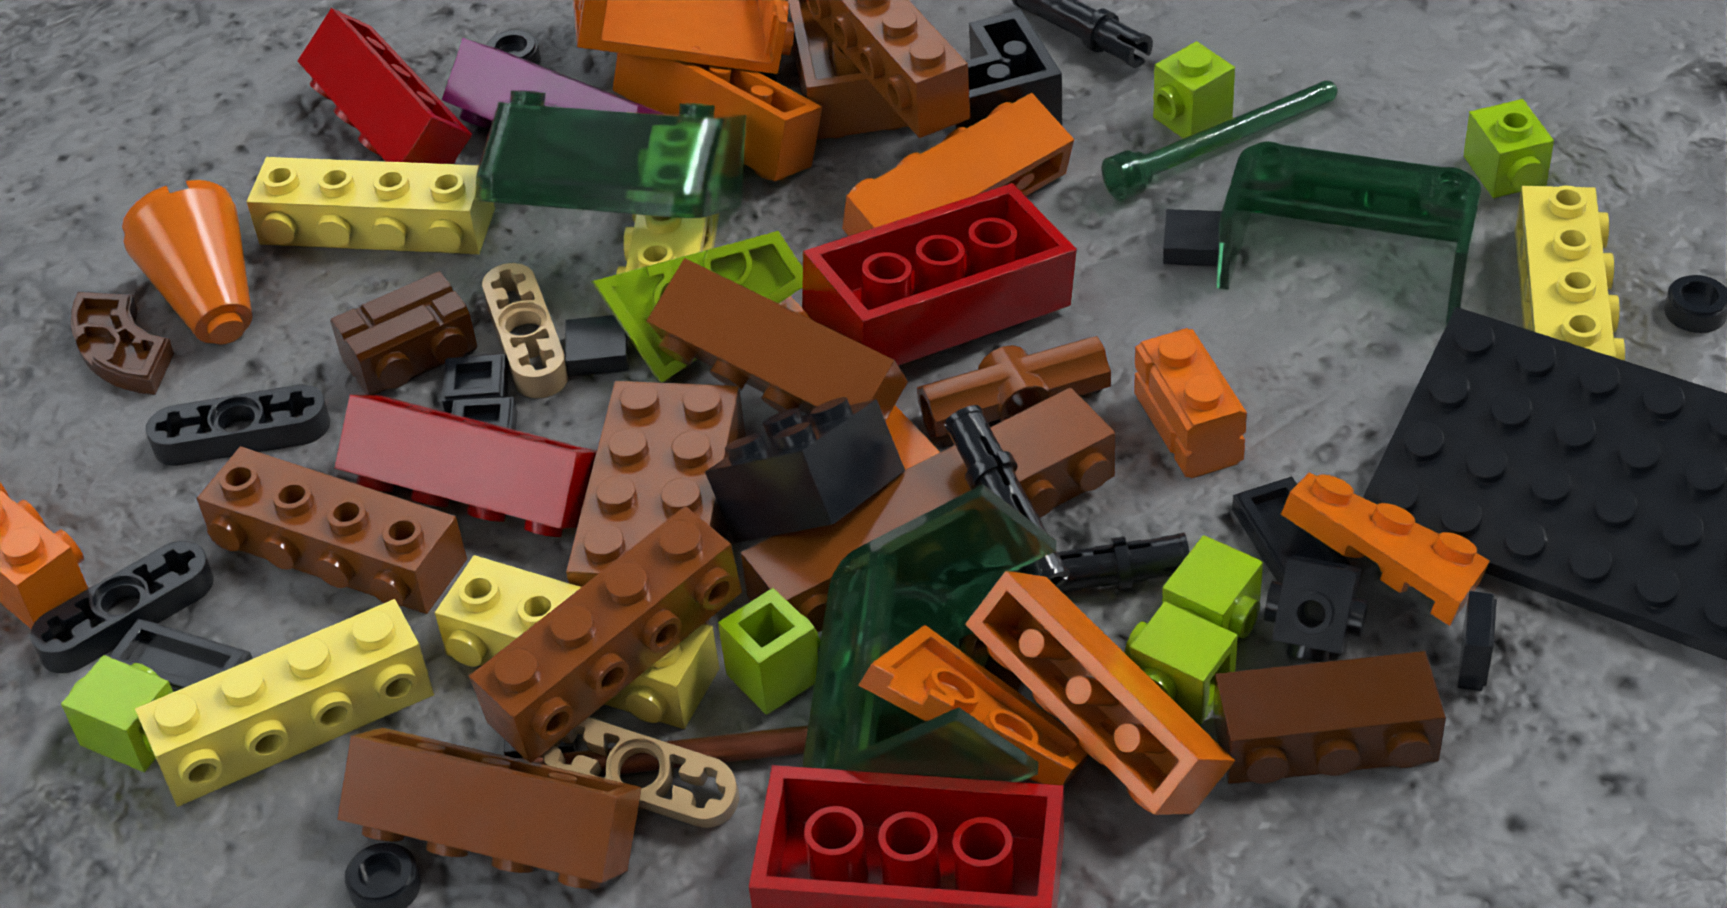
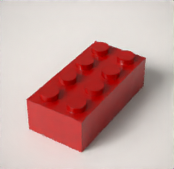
M1011 183L804 250L802 309L813 321L895 360L899 366L1071 306L1077 249Z
M772 765L749 882L752 908H1057L1064 844V785Z

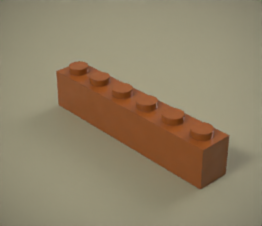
M1071 387L990 427L1002 450L1010 452L1017 462L1018 468L1015 474L1039 518L1048 514L1053 508L1086 491H1093L1102 486L1107 480L1115 477V431ZM954 445L906 469L833 525L775 535L742 551L741 558L746 592L749 599L753 601L774 588L800 614L804 615L812 623L818 633L826 629L832 622L867 604L881 601L890 592L900 588L942 558L955 553H968L977 547L987 546L1001 536V533L980 492H973L965 480V473L968 470Z

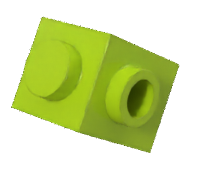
M1197 41L1154 64L1153 118L1190 144L1233 120L1235 66Z
M1519 99L1469 111L1463 156L1494 199L1521 192L1522 186H1547L1554 140L1524 99Z
M1203 535L1163 586L1162 604L1166 601L1236 633L1238 637L1244 639L1253 629L1260 612L1263 561Z
M774 588L718 622L726 675L766 715L821 680L818 649L821 647V641L815 627Z
M1164 601L1148 623L1141 621L1135 626L1128 638L1124 653L1195 722L1202 724L1214 706L1215 674L1235 672L1238 634Z
M103 655L85 677L79 679L74 684L69 695L61 703V706L80 746L145 773L156 757L135 708L171 694L173 690L168 680L160 678L149 667L140 663L128 665Z

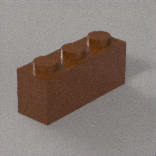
M1426 651L1215 674L1213 720L1218 742L1236 760L1226 772L1228 784L1245 782L1266 784L1278 781L1281 778L1318 774L1339 776L1354 770L1391 766L1412 768L1422 763L1439 761L1446 716Z

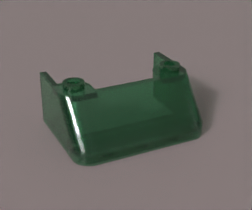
M511 90L510 100L498 101L476 174L475 199L479 201L674 218H704L741 206L746 115L714 116L715 105L700 103H680L679 114L664 115L557 107L556 104L545 103L546 92Z
M1271 141L1257 143L1240 153L1220 215L1217 288L1229 290L1252 212L1455 242L1457 246L1445 324L1448 323L1455 307L1462 308L1481 213V186L1471 174L1455 167H1438L1282 145Z
M982 484L851 551L839 563L829 584L803 767L1021 782L1038 775V761L958 707L931 720L924 721L858 685L871 663L924 625L958 648L959 639L973 633L965 625L1004 572H1014L1056 552L1057 540Z

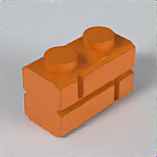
M1188 328L1141 341L1140 344L1135 346V368L1138 372L1135 373L1134 394L1170 453H1174V459L1184 476L1192 479L1237 465L1240 461L1244 460L1245 438L1243 434L1246 433L1247 412L1194 330Z

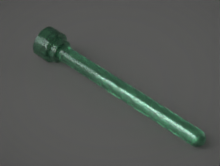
M1329 80L1321 81L1145 155L1139 151L1133 153L1130 150H1124L1103 160L1101 165L1105 186L1109 193L1118 201H1124L1145 191L1147 184L1152 182L1153 176L1333 101L1338 94L1337 86Z

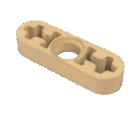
M518 263L502 264L491 269L483 278L482 288L490 318L503 354H506L508 368L517 391L529 398H546L555 395L567 384L568 371L563 348L533 271L529 267ZM515 291L520 301L510 304L506 292ZM524 324L539 326L536 331L527 335H514L510 333L515 327ZM540 355L544 369L535 370L530 363V358Z
M590 717L542 754V758L548 766L598 777L602 771L598 760L577 755L573 759L572 764L568 765L565 764L566 759L558 748L561 742L573 743L577 734H582L589 750L608 756L606 777L604 778L622 782L620 778L621 767L630 756L638 753L650 754L659 761L660 770L656 780L649 786L641 789L638 807L697 827L711 828L725 823L732 817L739 803V789L734 774L721 760ZM610 742L615 743L616 745L608 755V744ZM674 764L682 765L678 771L681 780L695 786H703L708 777H715L718 790L723 794L722 799H709L704 808H697L693 793L675 785L672 788V799L663 798L673 782Z

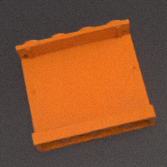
M573 0L578 48L778 74L781 55L789 56L793 46L794 23L787 21L789 5L788 1Z

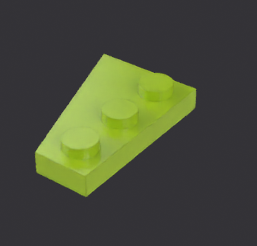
M779 231L591 282L658 382L662 383L688 365L672 358L658 347L662 339L646 320L683 259L686 258L779 304L802 288L803 267Z

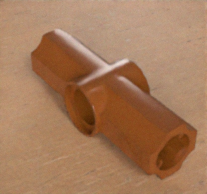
M1097 336L1030 355L1022 347L1014 345L1002 346L984 357L978 366V370L917 387V398L923 422L930 437H939L948 434L943 427L946 424V419L956 411L967 406L979 405L984 411L987 422L998 419L1002 422L1070 387L1079 396L1111 387V369L1107 361L1106 350Z

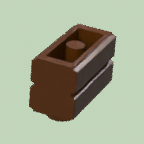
M440 271L362 304L357 309L353 308L337 315L330 320L341 358L351 374L356 377L358 384L366 395H376L387 389L401 387L410 379L445 364V359L463 357L478 347L468 308L456 291H453L450 283Z

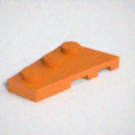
M1309 472L1290 491L1281 512L1282 516L1343 556L1352 558L1367 556L1376 562L1380 571L1383 572L1380 581L1397 592H1406L1408 587H1414L1435 601L1430 614L1448 626L1453 623L1468 601L1469 591H1475L1487 570L1490 560L1477 554V547L1468 539L1449 532L1439 534L1415 523V518L1401 507L1388 503L1377 505L1353 493L1354 490L1348 483L1337 477L1325 474L1316 476Z
M926 625L871 663L858 685L1017 769L1038 783L1065 785L1081 769L1089 757L1080 746L1079 738L1070 729Z

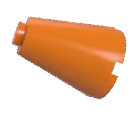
M206 180L186 181L189 189L172 193L169 192L167 186L155 189L139 199L129 209L123 219L122 229L125 234L123 242L128 255L200 341L221 345L234 342L243 335L244 331L251 324L252 309L238 212L230 193L222 186Z

